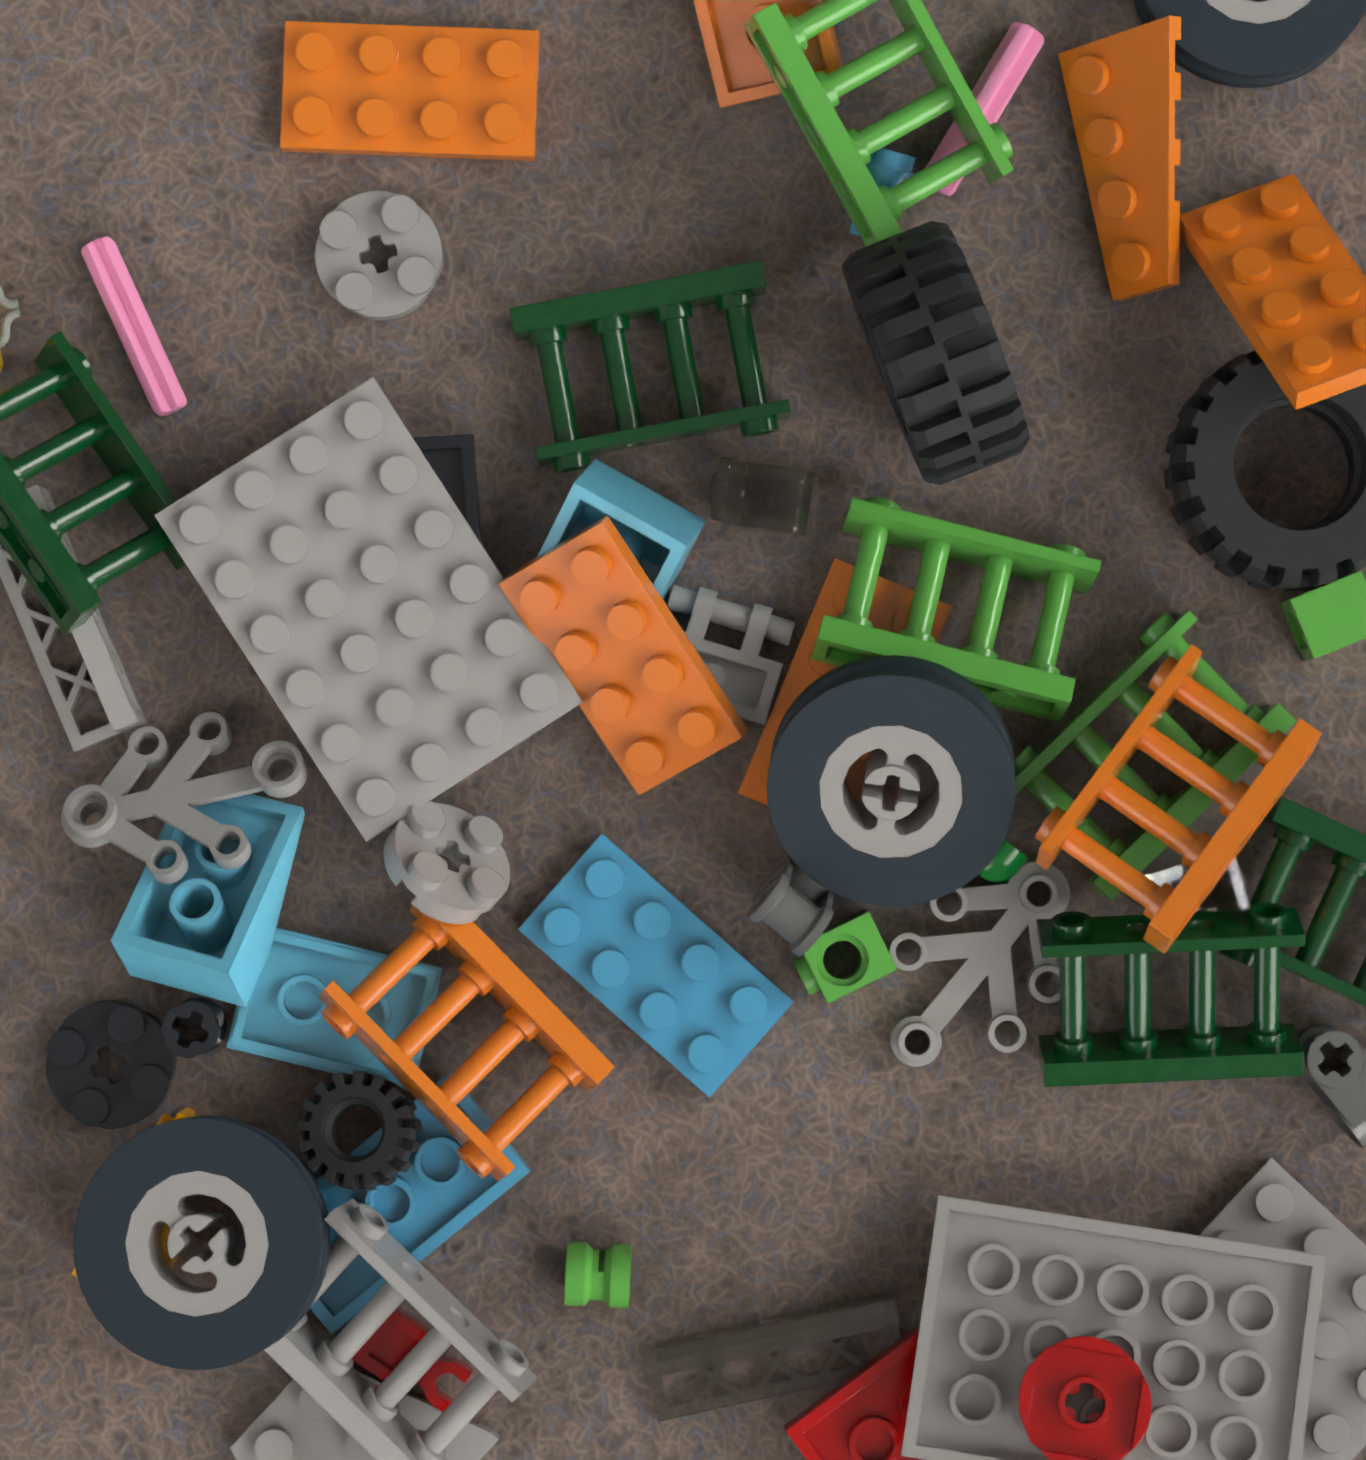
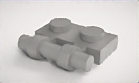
M674 585L667 605L669 610L691 616L685 634L740 718L764 725L783 663L760 657L759 653L764 639L788 646L795 621L772 615L773 608L755 603L752 609L717 598L718 591L700 586L697 592ZM709 622L744 632L745 636L741 649L737 650L705 640L704 637Z

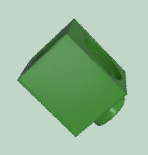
M1362 571L1279 602L1303 661L1316 659L1366 638V580Z
M866 909L826 928L817 941L803 954L804 956L793 961L809 996L821 990L827 1003L898 970L870 912ZM837 941L851 942L856 946L859 953V962L856 969L846 976H834L827 972L824 967V953L831 944Z

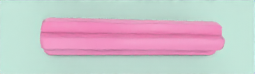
M1015 22L1011 24L971 91L989 125L993 122L997 123L1044 44L1043 35L1026 23ZM953 121L926 168L968 145L955 121ZM964 176L937 192L951 196L955 193Z
M105 236L87 243L81 248V254L153 412L159 417L177 412L187 404V399L115 241L109 236Z

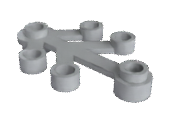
M205 712L193 720L190 726V735L148 790L128 794L144 769L154 770L160 768L167 762L170 756V746L163 733L156 727L144 726L131 734L128 740L127 751L101 785H84L69 794L61 812V823L67 836L77 845L95 848L111 842L146 863L154 879L160 883L171 884L182 879L188 870V859L177 842L169 839L157 841L130 822L155 816L209 848L219 866L225 869H236L244 865L251 855V845L244 831L235 825L223 826L193 807L261 791L275 798L292 796L304 786L307 780V765L301 752L295 745L287 741H273L265 744L257 751L252 761V766L190 780L208 755L214 756L223 753L232 741V732L225 718L216 712ZM208 728H221L216 738L212 740L201 739L203 732ZM151 741L159 743L153 753L148 755L139 754L141 747L145 743ZM284 768L293 770V773L285 780L273 781V776L277 771ZM95 812L105 813V816L99 822L93 825H86V820L91 814ZM226 841H240V845L235 852L231 854L220 853V848ZM168 854L177 856L175 863L167 869L157 868V863L163 856Z
M1036 861L1025 863L1019 872L1005 884L959 888L955 892L959 895L960 906L952 914L941 913L937 908V899L928 901L933 915L946 922L960 919L966 911L1007 909L991 930L920 937L912 932H902L893 937L888 951L896 967L904 971H914L925 962L967 958L921 1015L911 1014L904 1016L893 1026L890 1033V1046L894 1055L902 1063L912 1067H920L931 1063L938 1056L942 1046L940 1032L986 976L988 978L991 1020L986 1029L988 1041L995 1049L1004 1053L1017 1051L1023 1046L1027 1031L1022 1020L1017 1017L1011 946L1027 926L1034 969L1030 971L1027 977L1028 991L1035 999L1043 1003H1053L1060 1000V977L1057 958H1042L1036 919H1052L1056 914L1064 912L1067 908L1070 898L1069 884L1064 874L1058 868L1050 865L1046 871L1036 864ZM1036 881L1044 882L1050 891L1049 899L1040 906L1032 905L1027 899V889ZM906 939L916 941L920 948L918 958L912 963H902L896 956L898 944ZM1051 971L1058 978V987L1050 995H1041L1035 986L1036 979L1041 973ZM1003 1021H1012L1018 1029L1017 1038L1007 1045L999 1043L995 1038L996 1027ZM916 1029L926 1032L929 1040L926 1049L920 1053L909 1052L905 1047L906 1035Z

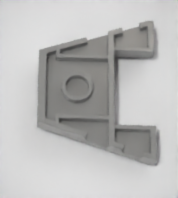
M353 1366L371 1385L379 1386L383 1382L377 1376ZM294 1379L289 1382L230 1447L236 1460H376ZM407 1393L398 1403L399 1413L417 1430L426 1431L442 1413V1411L431 1405L429 1401ZM470 1421L445 1448V1458L447 1460H481L499 1440L500 1435L492 1428Z

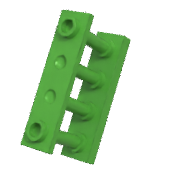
M825 0L796 17L791 13L783 16L775 2L753 14L744 27L865 246L902 233L897 221L902 219L901 211L979 167L989 184L1014 170L1009 161V158L1013 156V151L1006 134L997 123L993 122L989 125L921 0H888L905 31L828 74L821 70L817 73L813 71L802 51L808 48L807 40L879 0ZM918 53L936 88L858 132L854 128L846 130L834 107L839 105V97ZM949 111L968 145L891 188L884 184L878 187L866 167V164L871 162L870 154Z
M852 497L842 532L861 536L844 611L843 614H838L835 618L823 616L811 659L835 666H842L863 658L890 655L928 660L940 664L969 680L982 691L994 706L1060 722L1071 704L1076 682L1075 678L1060 675V670L1055 667L1072 590L1085 594L1088 593L1099 574L1102 561L1086 557L1084 551L1074 546L1054 544L1046 547L901 510L897 503L885 498L868 497L861 500ZM886 543L923 552L906 628L899 631L898 634L874 628L872 622L868 620ZM948 559L985 568L968 646H963L960 649L937 644L935 639L930 636ZM1010 574L1047 584L1030 662H1025L1023 665L1000 660L998 655L993 652Z
M1189 610L1180 613L1175 619L1168 612L1163 613L1140 635L1139 639L1146 647L1037 752L1028 744L1014 756L1016 795L1026 787L1050 813L1056 806L1065 812L1068 810L1074 800L1044 768L1067 745L1072 743L1098 770L1113 748L1089 724L1116 698L1137 718L1152 697L1139 685L1136 679L1162 654L1166 658L1172 656L1178 661L1182 658L1190 644L1181 635L1198 620ZM1200 657L1197 669L1191 678L1273 734L1277 729L1285 733L1297 722L1279 703L1268 704L1263 710L1256 704L1249 707L1218 673ZM1167 712L1163 714L1154 726L1155 729L1233 783L1258 757L1256 753L1234 738L1217 754L1210 748L1203 751ZM1128 764L1124 766L1116 777L1186 827L1214 802L1189 783H1186L1171 799L1164 792L1157 795ZM1089 815L1078 828L1139 872L1146 868L1167 847L1166 844L1143 828L1135 832L1125 843L1118 836L1111 839ZM1095 872L1086 880L1104 899L1112 900L1121 892Z

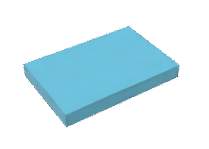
M276 927L271 951L246 1008L236 1005L226 1047L334 1074L343 1072L349 1075L353 1074V1071H365L383 1077L397 1084L403 1090L408 1091L354 1034L346 1040L325 1021L321 1011L326 1006L318 999L322 991L333 980L348 995L389 954ZM419 961L366 1014L393 1041L436 999L444 967ZM424 1047L411 1059L418 1067H420Z

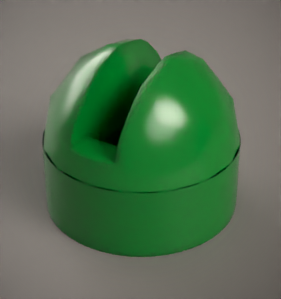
M1004 840L998 853L979 875L993 883L1005 882L1019 872L1028 857Z

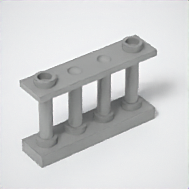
M352 1198L332 1210L324 1219L340 1236L330 1247L326 1274L313 1304L358 1254L386 1282L333 1341L325 1340L307 1323L308 1319L305 1314L289 1333L264 1351L376 1460H447L445 1458V1448L498 1390L513 1402L538 1377L528 1368L529 1361L516 1345L505 1339L499 1340L387 1232L389 1230L388 1223L378 1211L367 1204H358ZM406 1299L433 1327L379 1386L371 1385L353 1368L352 1357ZM452 1344L480 1372L426 1431L417 1430L399 1413L398 1403Z

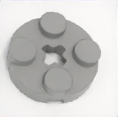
M388 191L363 192L344 200L334 211L328 213L322 219L319 227L320 233L315 245L316 269L328 294L347 311L370 320H391L413 312L428 298L427 295L434 289L443 267V247L434 222L410 197ZM375 239H381L385 246H395L397 249V256L388 259L389 270L377 273L373 264L367 263L362 265L361 263L362 254L370 250L369 242Z
M429 801L420 808L413 805L408 815L396 824L386 838L383 855L390 879L396 887L402 880L407 889L416 895L410 903L420 912L433 919L450 924H467L476 921L482 913L492 909L507 891L510 882L508 858L500 845L503 841L502 830L496 822L486 816L479 815L474 817L460 808ZM439 855L450 859L455 864L456 871L449 870L446 860Z

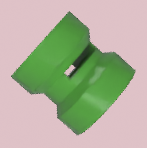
M568 1241L565 1271V1306L584 1307L592 1300L604 1301L609 1308L629 1309L632 1244L612 1243L607 1249H593L588 1242Z

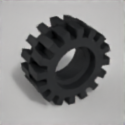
M353 1071V1074L349 1075L341 1072L332 1075L333 1081L329 1084L320 1082L313 1089L317 1093L313 1100L306 1098L301 1109L307 1111L305 1120H297L296 1131L303 1133L304 1140L297 1143L300 1153L307 1155L310 1160L306 1163L312 1172L323 1176L322 1180L354 1191L355 1189L363 1191L377 1190L376 1186L378 1185L388 1186L397 1181L394 1176L399 1171L407 1172L412 1165L408 1159L412 1152L418 1154L421 1144L415 1141L416 1132L422 1131L421 1120L414 1116L413 1111L417 1110V1107L413 1100L407 1098L403 1094L405 1090L397 1084L365 1071ZM358 1106L370 1107L378 1114L381 1120V1140L370 1153L363 1156H351L338 1143V1123L348 1110Z

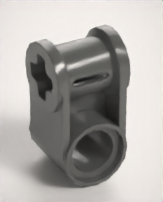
M788 855L752 897L753 903L747 913V918L754 924L763 921L790 942V951L797 957H800L817 941L834 914L832 910L834 892L811 879Z
M1325 1025L1311 1026L1298 1035L1304 1052L1303 1077L1325 1103V1108L1340 1128L1354 1143L1363 1148L1366 1145V1051L1349 1033ZM1323 1044L1336 1047L1331 1054L1336 1064L1331 1069L1319 1065L1324 1059L1323 1053L1319 1050Z

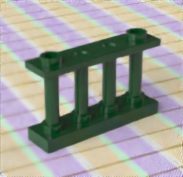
M762 260L509 308L516 340L529 339L530 348H537L555 440L554 444L536 447L540 465L552 463L554 473H565L587 468L591 464L590 456L735 428H741L743 438L779 431L778 420L789 418L791 413L789 399L768 403L750 308L756 305L754 296L764 295L766 292L767 284ZM717 304L718 312L725 313L743 408L705 415L687 320L693 318L692 308ZM654 315L656 325L663 326L680 420L643 426L625 331L631 329L629 320ZM591 327L593 336L600 337L618 431L580 438L562 344L568 341L566 332Z
M60 331L50 336L34 361L40 372L0 392V422L56 393L77 424L12 459L8 456H3L0 452V541L65 635L86 623L102 603L97 595L98 588L162 551L165 552L176 570L186 564L154 516L176 502V499L93 379L92 369L85 355L79 349L71 347ZM92 445L113 477L49 512L39 509L26 491L25 481ZM128 498L148 530L85 566L81 563H76L61 542V535Z
M1280 797L1264 818V821L1277 826L1273 838L1278 841L1246 910L1257 903H1278L1301 851L1308 853L1312 843L1335 853L1330 864L1336 868L1306 931L1305 946L1299 947L1295 958L1280 952V968L1366 1007V956L1353 985L1318 969L1359 878L1366 879V835L1285 797ZM1254 949L1220 950L1219 953L1254 969Z
M1257 903L1250 906L1248 910L1195 912L1166 952H1189V1024L1183 1029L1154 1030L1151 1028L1150 953L1162 952L1143 939L1151 922L1149 918L1144 915L1090 917L1082 912L1069 911L1056 914L1052 919H1036L1042 958L1059 957L1060 1031L1056 1032L1055 1035H1038L1039 1061L1045 1087L1303 1076L1304 1052L1294 1024H1283L1280 1022V947L1305 946V932L1295 908H1286L1276 903ZM1254 949L1253 1022L1247 1026L1218 1027L1215 1025V950ZM1124 955L1125 1027L1119 1032L1090 1033L1086 1030L1085 956Z

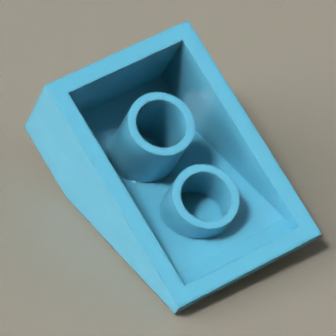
M595 459L574 482L538 556L608 515L664 600L681 571L706 520Z
M254 794L193 807L223 826L235 825L244 831L251 845V855L244 865L236 869H225L219 866L209 848L165 823L157 841L169 839L177 842L188 859V870L179 881L164 884L154 879L147 866H145L111 939V943L130 976L246 1008L271 951L305 816L303 807ZM226 841L221 846L220 853L231 854L235 852L240 845V841ZM174 854L163 856L158 861L157 868L167 869L175 863L177 856Z

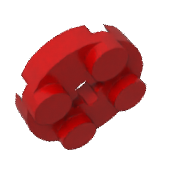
M1078 1336L1067 1338L1046 1347L1027 1367L1020 1383L1018 1393L1019 1417L1029 1441L1049 1460H1122L1142 1441L1151 1418L1152 1400L1150 1388L1139 1366L1121 1347L1105 1339ZM1082 1383L1091 1384L1093 1386V1397L1103 1400L1102 1412L1090 1413L1087 1423L1075 1421V1410L1065 1406L1067 1394H1077Z

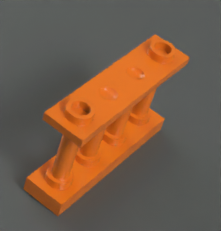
M1191 644L1179 661L1169 656L1162 663L1148 685V688L1153 690L1155 694L1068 810L1065 812L1056 806L1035 835V839L1042 843L1039 847L1036 864L1046 871L1059 853L1064 850L1145 908L1143 915L1151 920L1143 939L1163 954L1173 944L1311 756L1322 735L1320 731L1301 718L1288 736L1278 729L1273 734L1191 677L1197 669L1202 651L1193 644ZM1175 698L1258 755L1256 762L1264 768L1251 786L1242 780L1237 784L1233 783L1154 728ZM1137 749L1143 751L1221 806L1218 812L1225 816L1226 820L1213 837L1205 831L1197 835L1116 778ZM1100 799L1183 856L1180 863L1189 868V870L1176 888H1173L1166 882L1159 886L1078 829Z
M412 905L409 911L417 918L412 923L415 930L348 995L333 980L318 997L326 1006L321 1011V1015L344 1039L348 1040L354 1034L462 1145L456 1151L458 1156L476 1175L484 1179L490 1173L496 1181H499L516 1167L502 1151L567 1085L575 1088L579 1084L587 1092L598 1085L615 1066L474 922L467 924L445 923L423 914ZM445 947L462 964L457 969L460 976L392 1041L366 1012L432 948L439 951ZM489 992L506 1009L502 1014L504 1022L437 1087L411 1059L477 994L484 997ZM534 1038L551 1055L547 1060L549 1068L482 1133L456 1105L522 1040L530 1042Z

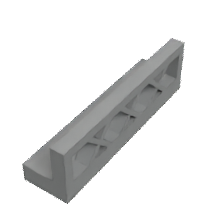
M38 484L26 489L39 509L49 512L56 508L49 489ZM65 532L61 535V542L76 563H80L69 536ZM0 541L1 580L73 751L79 752L147 723L99 608L95 610L86 623L69 632L73 634L83 658L78 675L75 676L54 666L49 651L59 627L52 617L30 609L24 595L29 583L23 574H21L18 581L10 562L13 559ZM35 619L50 624L44 639ZM88 673L92 679V682L86 680ZM59 677L74 683L69 697H67ZM83 687L97 692L110 722L85 734L82 733L73 712Z

